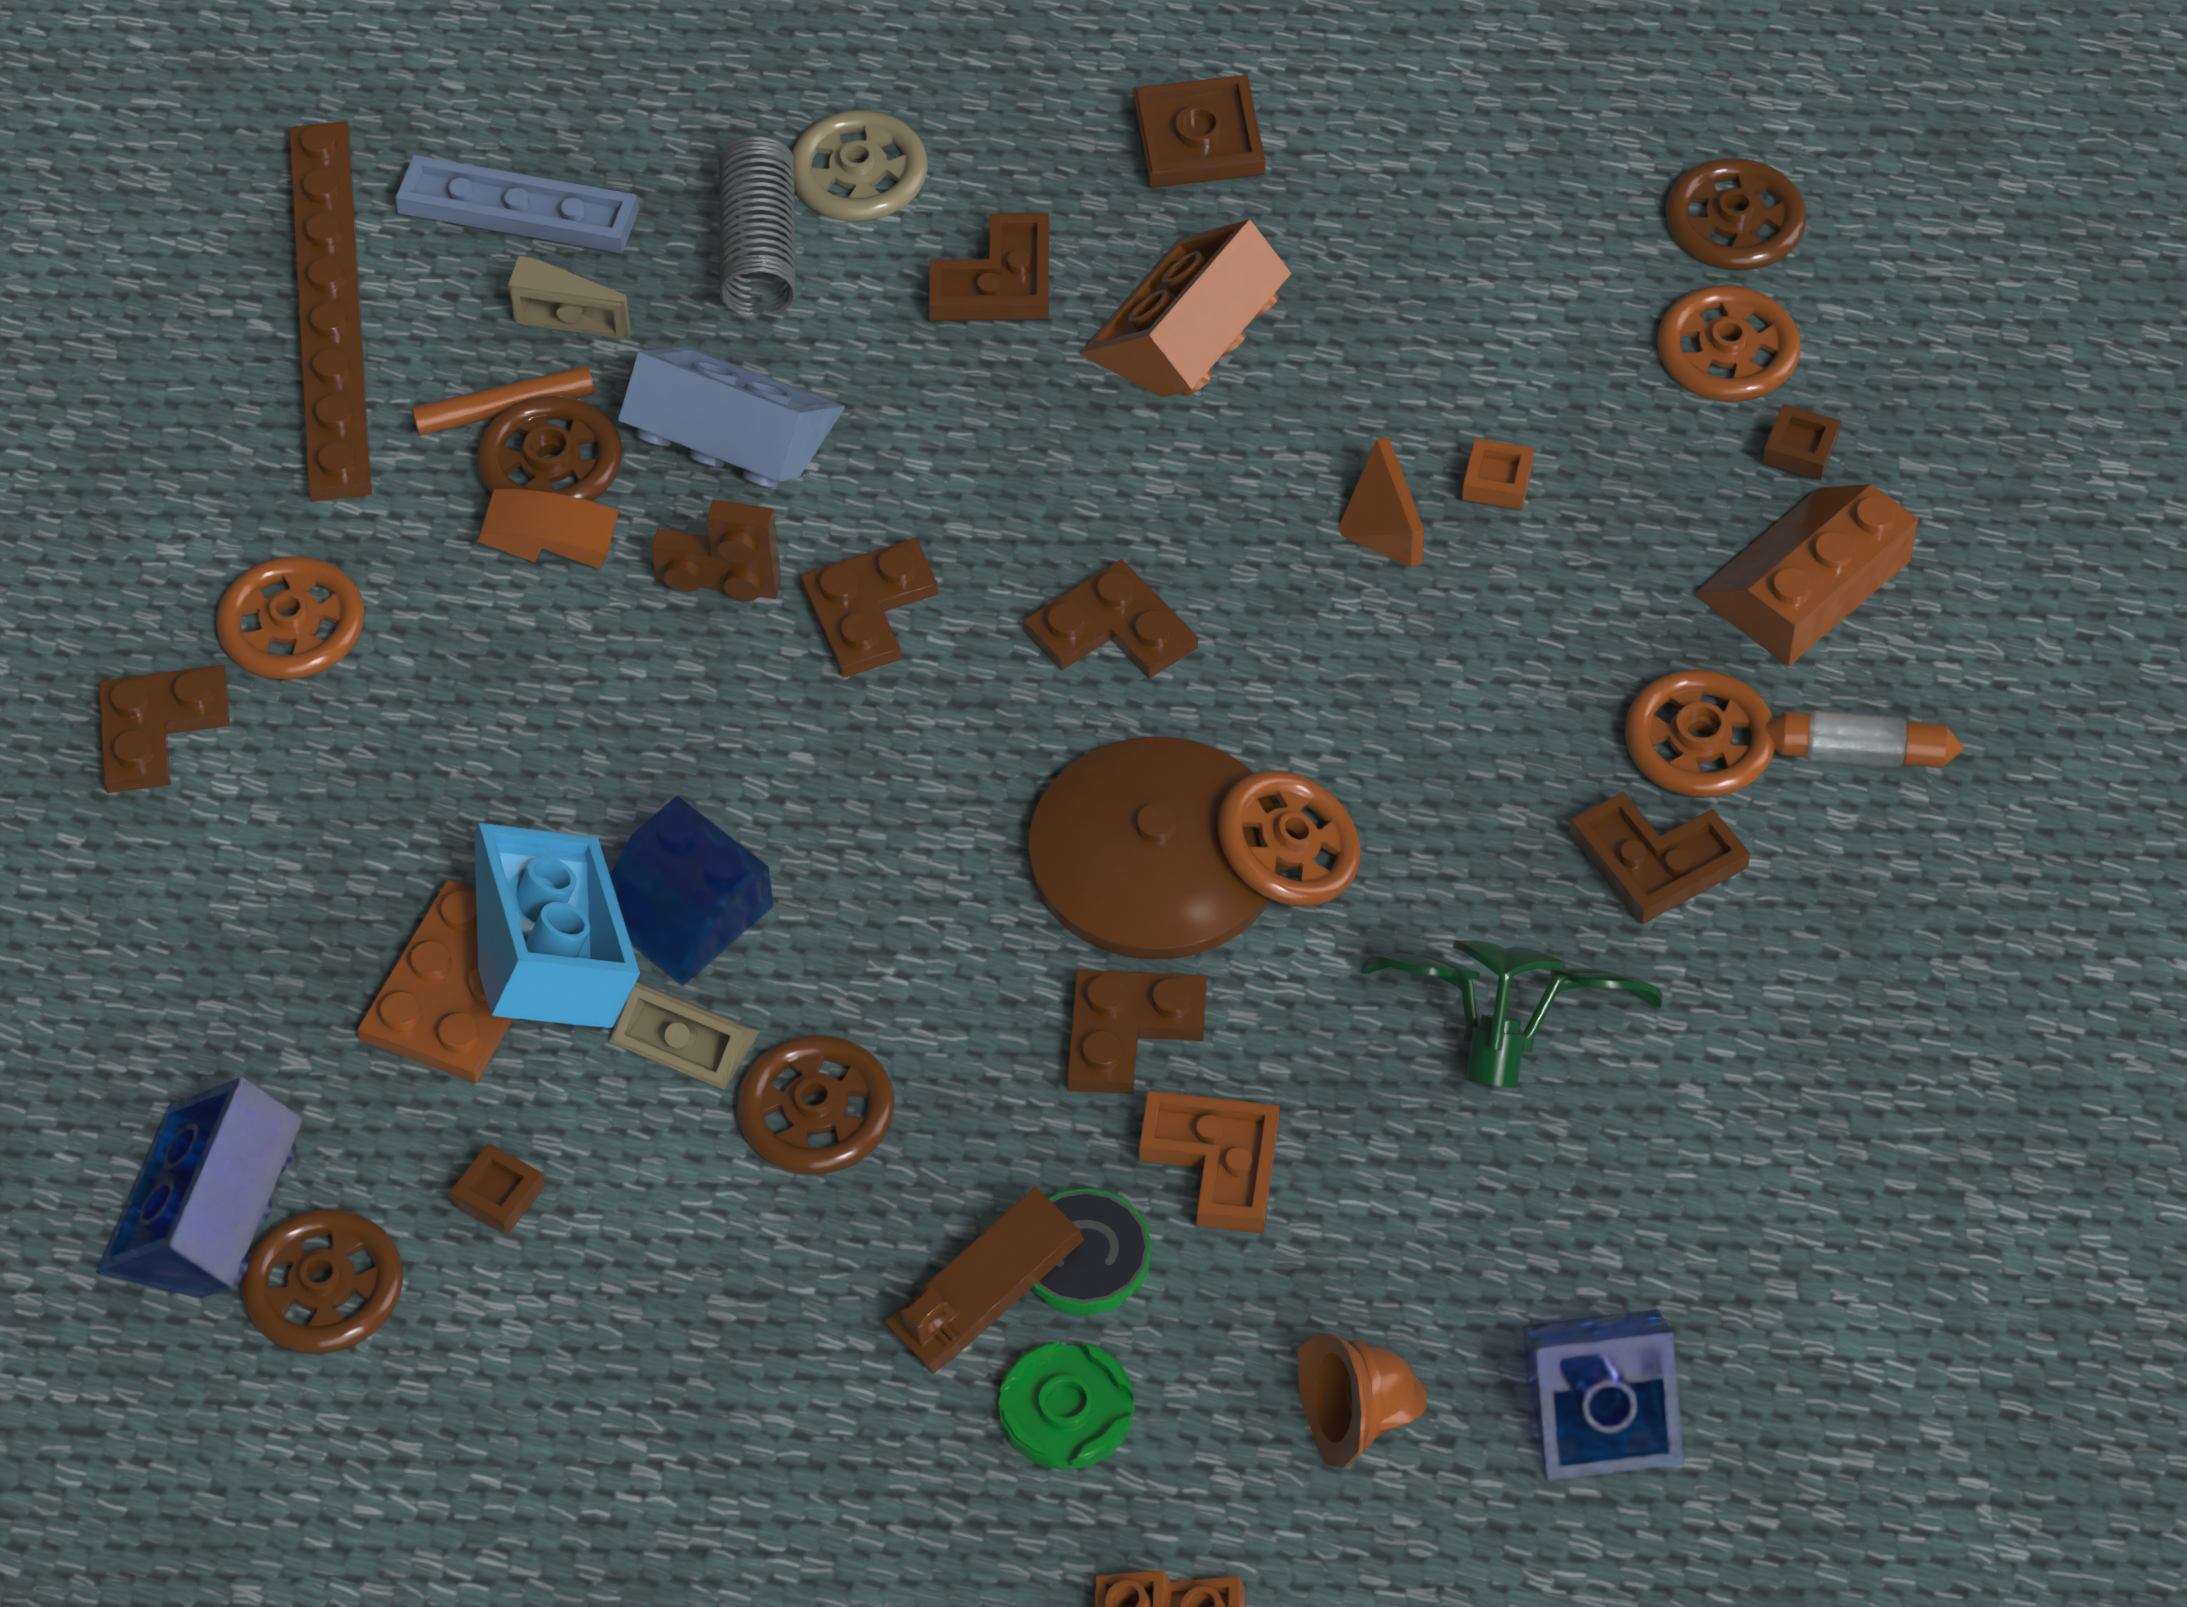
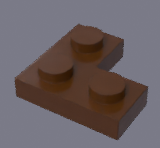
M1049 213L990 214L989 259H930V321L1049 319Z
M713 499L707 516L709 536L657 528L651 547L656 581L664 582L669 587L681 592H692L697 588L723 591L740 601H752L758 597L776 599L781 584V571L774 508Z
M917 538L800 574L801 586L842 678L901 660L899 644L884 612L938 595L937 581Z
M1122 559L1023 620L1024 632L1061 671L1109 640H1112L1148 679L1198 648V636Z
M224 665L99 681L104 783L107 793L171 785L168 734L231 726L228 682Z
M1623 791L1570 819V836L1641 924L1652 920L1747 869L1749 865V851L1714 809L1659 836Z
M1077 969L1068 1070V1091L1134 1094L1138 1038L1203 1041L1207 976Z

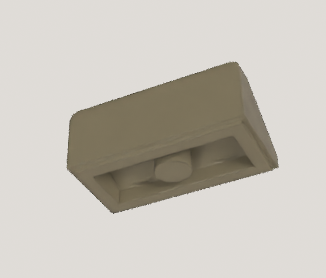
M636 982L619 1014L609 1042L725 1090L760 1031L648 984Z

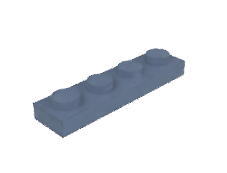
M413 155L395 197L398 214L620 254L624 251L639 212L636 194Z

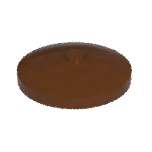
M1174 737L1132 738L1103 746L1084 755L1064 769L1051 782L1037 804L1032 817L1029 831V861L1032 878L1041 900L1058 922L1071 933L1097 948L1126 957L1140 959L1182 958L1211 950L1228 942L1253 924L1271 902V899L1261 895L1247 885L1233 870L1224 855L1217 831L1218 812L1225 795L1237 782L1254 773L1243 763L1221 750L1200 742ZM1272 796L1258 799L1266 813L1278 808ZM1243 827L1248 846L1262 847L1259 840V829L1257 827ZM1276 864L1275 873L1282 876V866Z

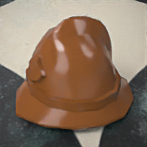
M1324 1333L1315 1334L1298 1347V1377L1303 1408L1308 1417L1317 1449L1327 1465L1347 1468L1363 1452V1449L1371 1446L1375 1439L1394 1428L1413 1422L1425 1412L1427 1393L1423 1382L1412 1372L1409 1363L1391 1349L1365 1345L1360 1339L1347 1341L1338 1335Z

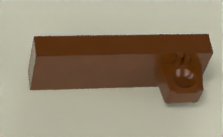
M1035 1186L920 1289L908 1303L890 1316L885 1323L889 1330L934 1374L956 1357L1084 1241L1080 1230Z

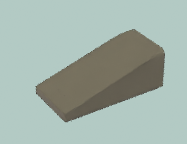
M518 256L508 284L513 319L516 323L619 339L629 338L631 327L626 295L541 260L528 256Z

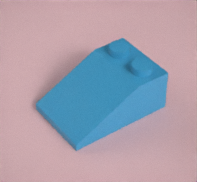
M478 823L474 832L478 970L491 1016L613 1028L640 975V971L598 837Z

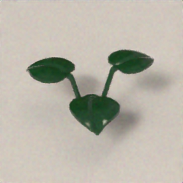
M1454 940L1453 948L1473 957L1499 976L1494 1014H1482L1480 1026L1478 1025L1472 980H1479L1480 972L1433 956L1388 953L1371 956L1363 964L1361 973L1369 974L1392 967L1412 973L1438 976L1460 989L1466 1021L1463 1041L1471 1042L1465 1079L1509 1088H1517L1523 1051L1532 1052L1534 1038L1559 992L1587 986L1630 989L1657 1008H1661L1663 999L1660 989L1637 978L1599 969H1564V961L1548 954L1521 947L1503 949L1498 944L1477 940ZM1551 969L1550 977L1552 978L1523 1034H1520L1521 1021L1506 1018L1511 978L1528 970Z

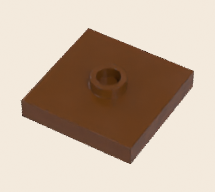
M1248 75L1133 88V103L1149 188L1265 175V157Z

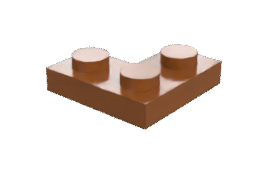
M1148 1091L1139 1145V1161L1203 1168L1197 1209V1226L1264 1234L1280 1120V1105Z

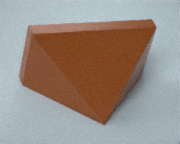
M1384 437L1376 440L1338 528L1342 537L1413 567L1423 564L1425 530L1389 437Z

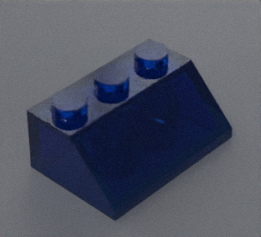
M243 1077L168 1105L96 1273L199 1299L234 1287L247 1270L249 1257L246 1253L254 1234L270 1215L273 1206L270 1196L278 1177L286 1170L294 1158L296 1145L293 1142L303 1118Z

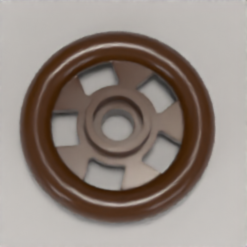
M1716 159L1692 168L1675 182L1665 204L1667 227L1678 246L1694 259L1709 266L1725 270H1753L1766 267L1783 259L1797 246L1806 226V208L1796 186L1778 170L1766 164L1748 159ZM1725 181H1737L1739 188H1728L1718 192L1714 184ZM1767 191L1779 204L1765 208L1763 201L1757 195ZM1690 202L1707 203L1706 217L1689 216ZM1738 207L1743 209V211H1733L1729 208ZM1763 224H1767L1778 231L1765 242L1754 236L1762 228ZM1715 231L1722 236L1736 239L1730 247L1710 241L1709 237Z
M566 396L535 397L517 403L503 411L485 430L477 452L478 471L485 487L491 494L494 489L536 490L577 497L588 501H594L611 486L619 472L622 461L621 438L610 418L597 407L585 401ZM548 420L573 422L570 432L557 425H547ZM515 432L526 436L520 451L517 452L505 447L506 442ZM597 443L598 458L580 460L579 445ZM547 455H557L552 458H543ZM517 468H522L524 473L532 479L523 487L508 477ZM570 475H575L578 481L574 485L559 490H554L550 484L566 479Z
M809 1035L780 1043L765 1052L753 1063L741 1082L737 1096L736 1113L744 1138L750 1147L765 1161L789 1172L810 1175L825 1174L854 1165L868 1156L880 1144L889 1129L893 1117L894 1092L886 1070L868 1050L840 1037ZM824 1061L839 1064L848 1069L844 1079L841 1081L831 1075L818 1072ZM791 1068L800 1077L794 1079L785 1091L781 1092L771 1083L778 1075ZM811 1095H821L826 1098L819 1105H808L804 1102ZM849 1096L868 1097V1109L865 1118L846 1116ZM780 1109L783 1110L785 1119L792 1127L775 1135L768 1127L764 1117ZM833 1129L836 1131L838 1143L827 1147L809 1148L808 1134H822Z
M336 1209L314 1210L301 1213L272 1228L251 1251L242 1276L241 1291L244 1308L260 1333L285 1349L308 1354L340 1351L367 1339L390 1317L401 1294L403 1283L402 1261L395 1244L380 1226L364 1216ZM319 1236H332L333 1247L331 1249L321 1248L304 1253V1240ZM365 1249L371 1256L375 1267L357 1275L348 1256ZM275 1264L292 1266L288 1274L287 1287L268 1286ZM328 1271L332 1273L331 1277L324 1282L315 1283L310 1281L311 1277L317 1272ZM353 1293L359 1294L366 1301V1304L357 1313L345 1319L335 1310L343 1305ZM297 1303L306 1310L316 1312L308 1326L294 1323L285 1318L292 1304Z

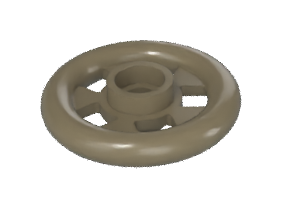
M854 110L826 117L807 129L797 140L792 150L795 169L794 189L798 197L814 211L842 221H870L897 212L916 197L923 187L928 171L926 149L916 132L899 119L876 111ZM848 134H866V140H853L842 143L840 136ZM894 143L903 155L887 160L886 154L881 147ZM817 153L831 155L828 169L812 167V162ZM855 159H863V160H865L864 162H861V163H853V162H851L852 160H855ZM885 176H889L897 182L883 193H879L873 188ZM833 183L853 190L848 198L836 196L828 192Z

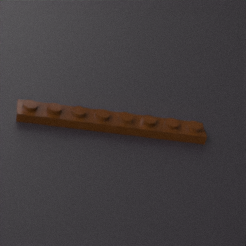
M348 121L290 127L308 484L311 502L372 495L351 143Z

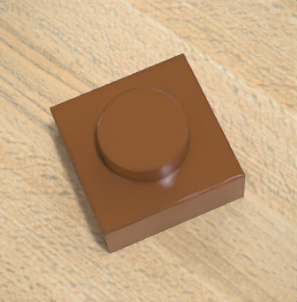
M1475 438L1463 483L1462 500L1523 510L1534 463L1535 448Z

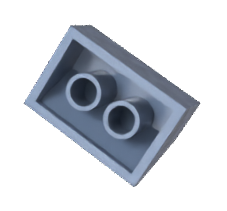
M681 346L638 351L618 421L637 427L636 436L644 441L661 446H671L672 441L691 448L689 457L696 461L717 467H723L725 462L743 468L742 477L746 480L767 487H777L779 482L800 477L843 412L845 406L691 347Z

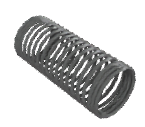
M763 136L745 137L733 141L723 149L719 157L720 299L727 308L745 316L754 314L747 312L754 309L747 307L753 304L738 300L730 292L745 299L751 297H769L773 299L781 297L778 300L764 303L773 305L767 308L772 310L767 313L773 315L784 311L792 305L796 297L794 155L786 145L775 139ZM765 154L774 156L784 162V164H782L776 160L762 157L747 158L745 160L732 164L728 168V166L731 163H733L736 159L746 155ZM753 162L774 164L785 171L784 173L773 167L759 165L747 166L730 174L736 167ZM752 170L771 171L780 175L779 177L773 175L759 173L747 174L739 178L735 177L738 174ZM752 178L771 179L768 182H747L743 180ZM752 186H766L767 188H771L770 190H747L750 188H757ZM753 194H766L775 196L771 199L763 197L748 199L743 198V196ZM753 202H765L775 204L774 206L770 207L763 205L748 207L744 206V204ZM754 210H765L775 212L774 214L770 215L762 213L749 215L744 214V212ZM755 218H765V219L775 220V221L770 222V223H767V222H750V223L744 222V220H747V219H755ZM756 226L775 228L770 231L744 230V228ZM758 234H764V235H769V236H775L774 238H770V239H766V238H753V239H748V238H745V236H748V235H758ZM760 242L769 243V244H774V246H770V247H766V246L748 247V246H745V244H748V243H760ZM762 250H763V251H768V252H774V254H770V255H765V254L748 255V254H745L746 252H749V251H762ZM759 271L778 276L766 281L777 282L784 279L780 284L768 288H751L740 285L732 280L735 278L747 283L753 280L739 275H747ZM730 284L746 291L751 289H770L774 291L784 287L786 284L788 285L776 294L751 296L740 293L732 288Z

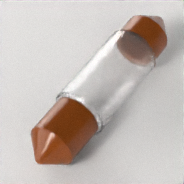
M1812 710L1810 713L1784 711L1765 726L1767 733L1773 740L1775 750L1780 755L1805 757L1808 761L1900 768L1902 765L1943 768L1963 751V744L1946 724L1906 721L1903 717Z

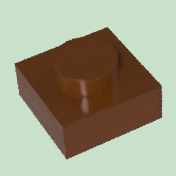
M1783 404L1764 448L1762 463L1821 481L1839 437L1841 420Z
M488 1143L449 1193L452 1206L507 1236L546 1186L542 1172Z

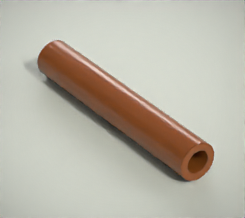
M586 365L413 406L412 413L418 435L422 436L496 418L511 406L531 398L566 396L577 399L594 395L595 390L589 367Z

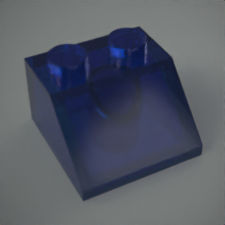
M678 795L630 836L610 874L632 947L682 987L774 906L769 866Z
M1658 1309L1523 1325L1527 1381L1547 1481L1684 1465L1673 1331Z

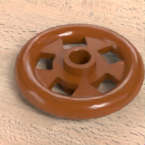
M1710 286L1685 295L1667 310L1657 332L1659 358L1668 374L1690 392L1716 401H1748L1775 391L1790 378L1797 366L1801 352L1799 332L1790 314L1767 295L1741 286ZM1715 309H1722L1725 314L1724 317L1715 318L1708 323L1704 322L1700 316L1704 312ZM1754 315L1761 319L1768 328L1761 333H1757L1755 328L1745 319ZM1724 336H1732V337L1736 338L1737 340H1736V341H1726V340L1722 339L1721 337H1724ZM1681 337H1699L1698 346L1700 352L1683 353ZM1758 349H1763L1775 355L1772 362L1766 368L1751 362L1756 357ZM1713 364L1727 369L1735 368L1734 378H1722L1708 374L1709 365Z
M304 556L276 558L252 567L229 586L217 610V635L227 655L238 666L250 673L265 678L281 680L304 678L332 667L354 647L364 624V602L353 580L333 564ZM285 581L289 588L288 590H282L268 598H264L261 590ZM316 584L324 587L332 594L323 603H318L316 598L307 592ZM287 610L298 611L296 614L292 616L281 615L284 611ZM259 613L261 629L243 632L241 617ZM322 620L337 624L334 632L326 641L312 636L320 627ZM274 641L280 644H295L293 655L268 653L270 643Z
M1684 670L1658 678L1647 685L1636 696L1626 715L1624 726L1625 742L1631 759L1638 769L1660 787L1684 796L1699 798L1718 797L1743 789L1754 782L1767 768L1773 757L1775 745L1765 726L1774 718L1762 697L1754 689L1737 678L1711 670ZM1710 695L1729 702L1725 712L1712 703L1700 701L1702 696ZM1669 701L1681 710L1675 714L1670 723H1665L1654 714ZM1732 727L1751 729L1750 746L1731 744ZM1704 732L1710 737L1700 738L1691 735V733ZM1665 740L1669 741L1672 749L1679 757L1668 762L1656 751L1654 746ZM1721 758L1726 769L1716 772L1701 773L1698 763L1711 762Z
M1258 772L1237 782L1227 792L1221 803L1217 818V831L1224 855L1237 875L1261 895L1276 902L1292 906H1317L1330 902L1343 894L1354 881L1361 860V846L1357 829L1340 801L1318 783L1290 772ZM1276 796L1282 808L1266 813L1258 799ZM1307 806L1322 819L1326 826L1318 829L1315 823L1302 813L1301 810ZM1243 827H1257L1259 829V840L1262 847L1248 846ZM1321 847L1335 855V861L1330 870L1314 862V858L1319 853ZM1276 864L1282 866V870L1298 868V881L1275 873Z

